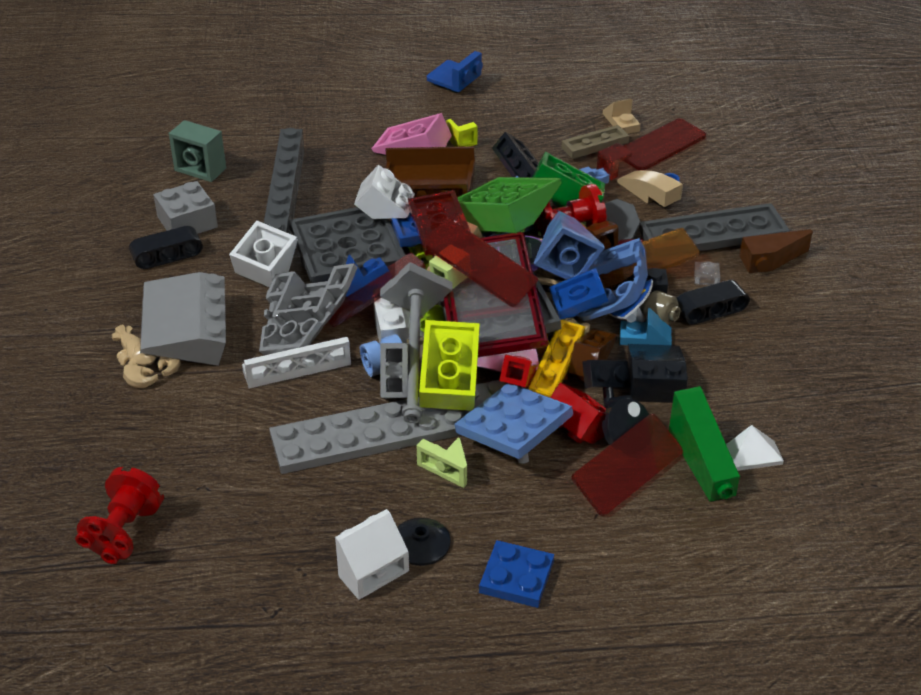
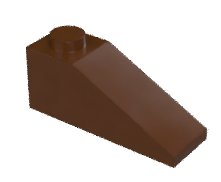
M808 229L743 237L739 256L749 274L773 271L808 252L813 231Z
M593 328L574 343L568 373L575 374L577 379L584 380L582 361L607 360L618 334Z

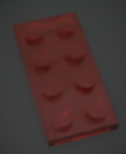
M454 190L408 199V207L425 256L438 255L449 246L459 251L474 247L473 235Z

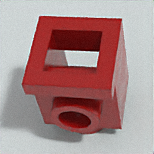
M505 354L499 381L529 387L535 375L537 365H533L532 360L529 358Z

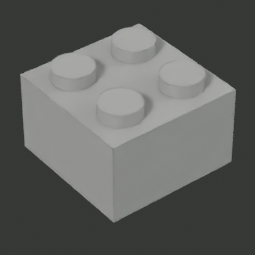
M198 181L188 182L182 186L165 189L162 192L153 194L157 217L167 231L183 226H191L198 234L218 227L215 204Z

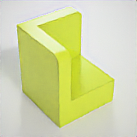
M451 119L446 120L452 134L449 141L455 147L477 145L478 126L474 122L457 126Z

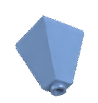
M558 211L546 229L534 265L567 280L586 272L605 247L575 218Z

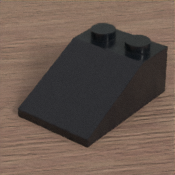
M628 344L630 396L632 399L638 402L673 403L674 392L685 390L688 381L686 361L680 346Z

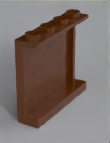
M474 146L385 149L387 160L385 168L390 170L401 183L410 186L415 193L413 202L433 199L436 205H448V202L471 191L475 172Z

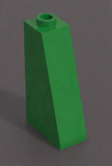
M698 386L675 391L668 430L709 502L736 496L740 475L703 390Z

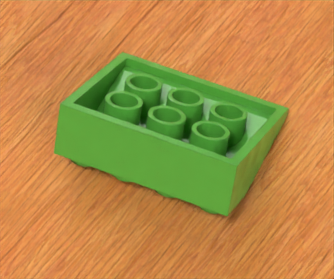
M498 177L448 202L453 224L459 218L478 226L481 233L490 231L496 234L525 232V228L534 224L562 182L561 178Z

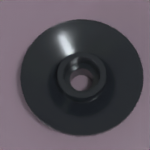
M413 518L397 527L409 552V564L425 566L436 563L450 549V534L447 528L436 520Z

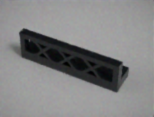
M504 132L492 147V150L512 177L532 178L539 163L522 141Z

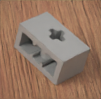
M380 343L381 398H407L409 343Z

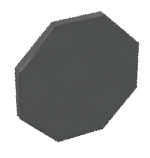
M619 199L605 203L606 221L617 224L618 241L621 239H633L641 224L634 205Z

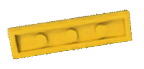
M561 320V329L555 330L528 390L549 398L551 397L559 383L563 382L570 366L574 343L584 335L585 326Z

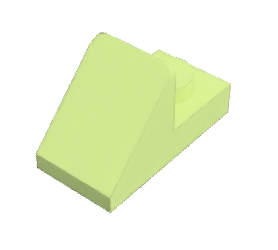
M459 437L447 450L425 439H422L417 444V465L463 488L467 485V463Z

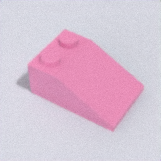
M442 113L387 128L371 149L375 153L386 155V148L446 147L452 134Z

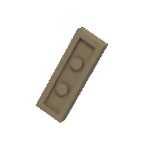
M619 125L563 140L562 149L572 159L580 158L588 154L598 153L602 150L629 143V135Z

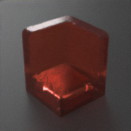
M620 143L598 151L597 169L604 168L610 175L609 179H615L618 177L619 162L632 157V152Z

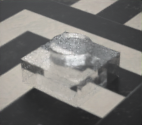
M708 261L695 262L694 283L698 285L720 283L719 263Z

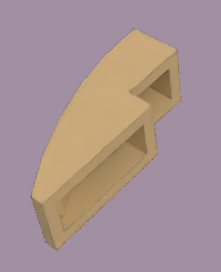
M634 171L618 178L617 183L647 204L656 201L663 207H666L680 200L682 195V183L654 171Z

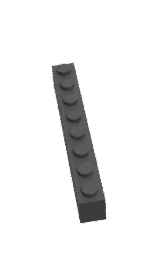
M286 128L280 130L264 224L292 235L289 220L294 219L304 157L303 129Z

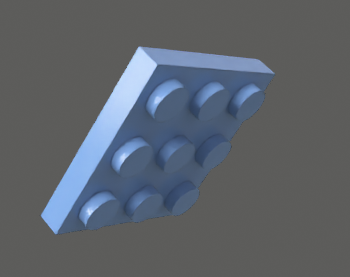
M507 383L454 425L456 433L521 459L573 416V408L558 400Z

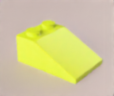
M425 320L419 407L467 411L474 409L480 323Z

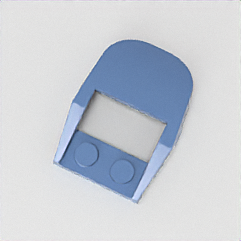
M640 238L603 250L587 271L596 268L600 275L637 263L633 272L635 276L634 281H626L614 291L605 288L609 301L597 308H590L579 313L577 316L582 321L624 309L638 300L648 276L646 250Z

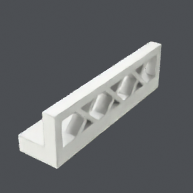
M343 337L244 360L242 368L249 388H254L351 365L350 343L348 337Z

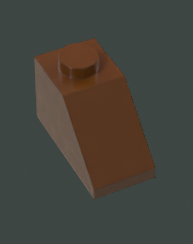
M607 220L586 227L604 245V250L618 245V226L616 223Z

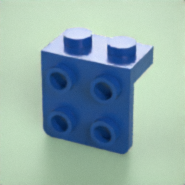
M474 51L460 63L446 60L427 75V81L454 92H460L481 75L483 67L482 53Z

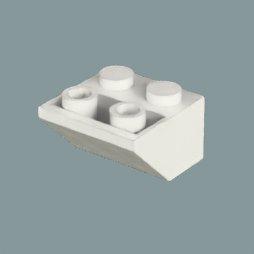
M378 165L361 183L354 205L372 219L406 218L410 213L415 193L410 186L397 180L390 170Z
M387 509L370 516L366 521L343 531L335 537L339 578L358 600L409 571V552Z

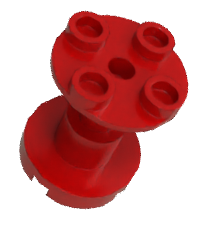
M596 184L582 186L579 192V199L567 201L564 207L552 209L548 202L533 224L535 231H540L542 237H544L549 223L558 211L575 218L580 223L586 222V227L594 223L606 221L605 202L600 203L598 196L602 195Z
M118 467L107 478L105 489L111 499L107 507L109 512L107 519L90 516L82 518L77 524L78 534L75 537L76 542L80 546L89 548L100 555L109 564H116L119 559L128 558L134 550L132 539L123 529L124 524L133 522L137 515L149 516L155 514L164 500V494L160 495L158 492L159 483L152 476L137 468H131L130 471H122L123 467Z

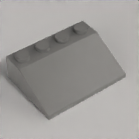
M198 272L144 282L140 353L219 366L226 344L225 277L212 273Z

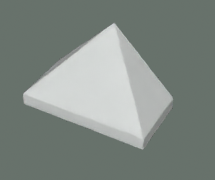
M753 425L726 444L737 471L783 465L784 460L774 440Z

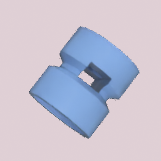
M397 334L382 338L380 343H402ZM376 340L360 345L361 360L365 371L370 377L380 374V343Z

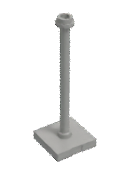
M411 262L380 289V297L410 310L407 406L403 407L402 416L407 423H417L423 415L422 408L418 406L421 316L452 291V282Z

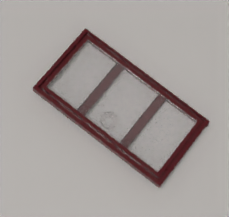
M523 232L436 244L437 255L449 246L469 255L471 275L444 297L447 321L480 323L478 357L544 348L549 345Z

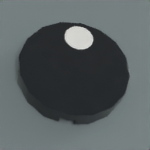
M625 398L612 402L606 408L602 429L610 447L627 455L642 451L649 444L652 437V421L644 405L637 400Z

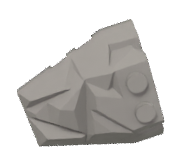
M355 263L334 266L328 281L305 284L295 271L275 274L266 295L270 306L269 310H264V317L268 322L267 325L262 327L259 351L263 355L310 345L323 326L342 305L358 268Z

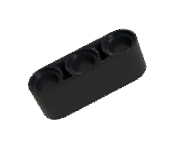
M183 226L133 240L129 245L132 258L140 269H149L194 257L203 249V244L196 230L191 226Z
M728 280L684 292L677 297L682 317L688 324L694 325L740 312L749 305L750 297L735 280Z

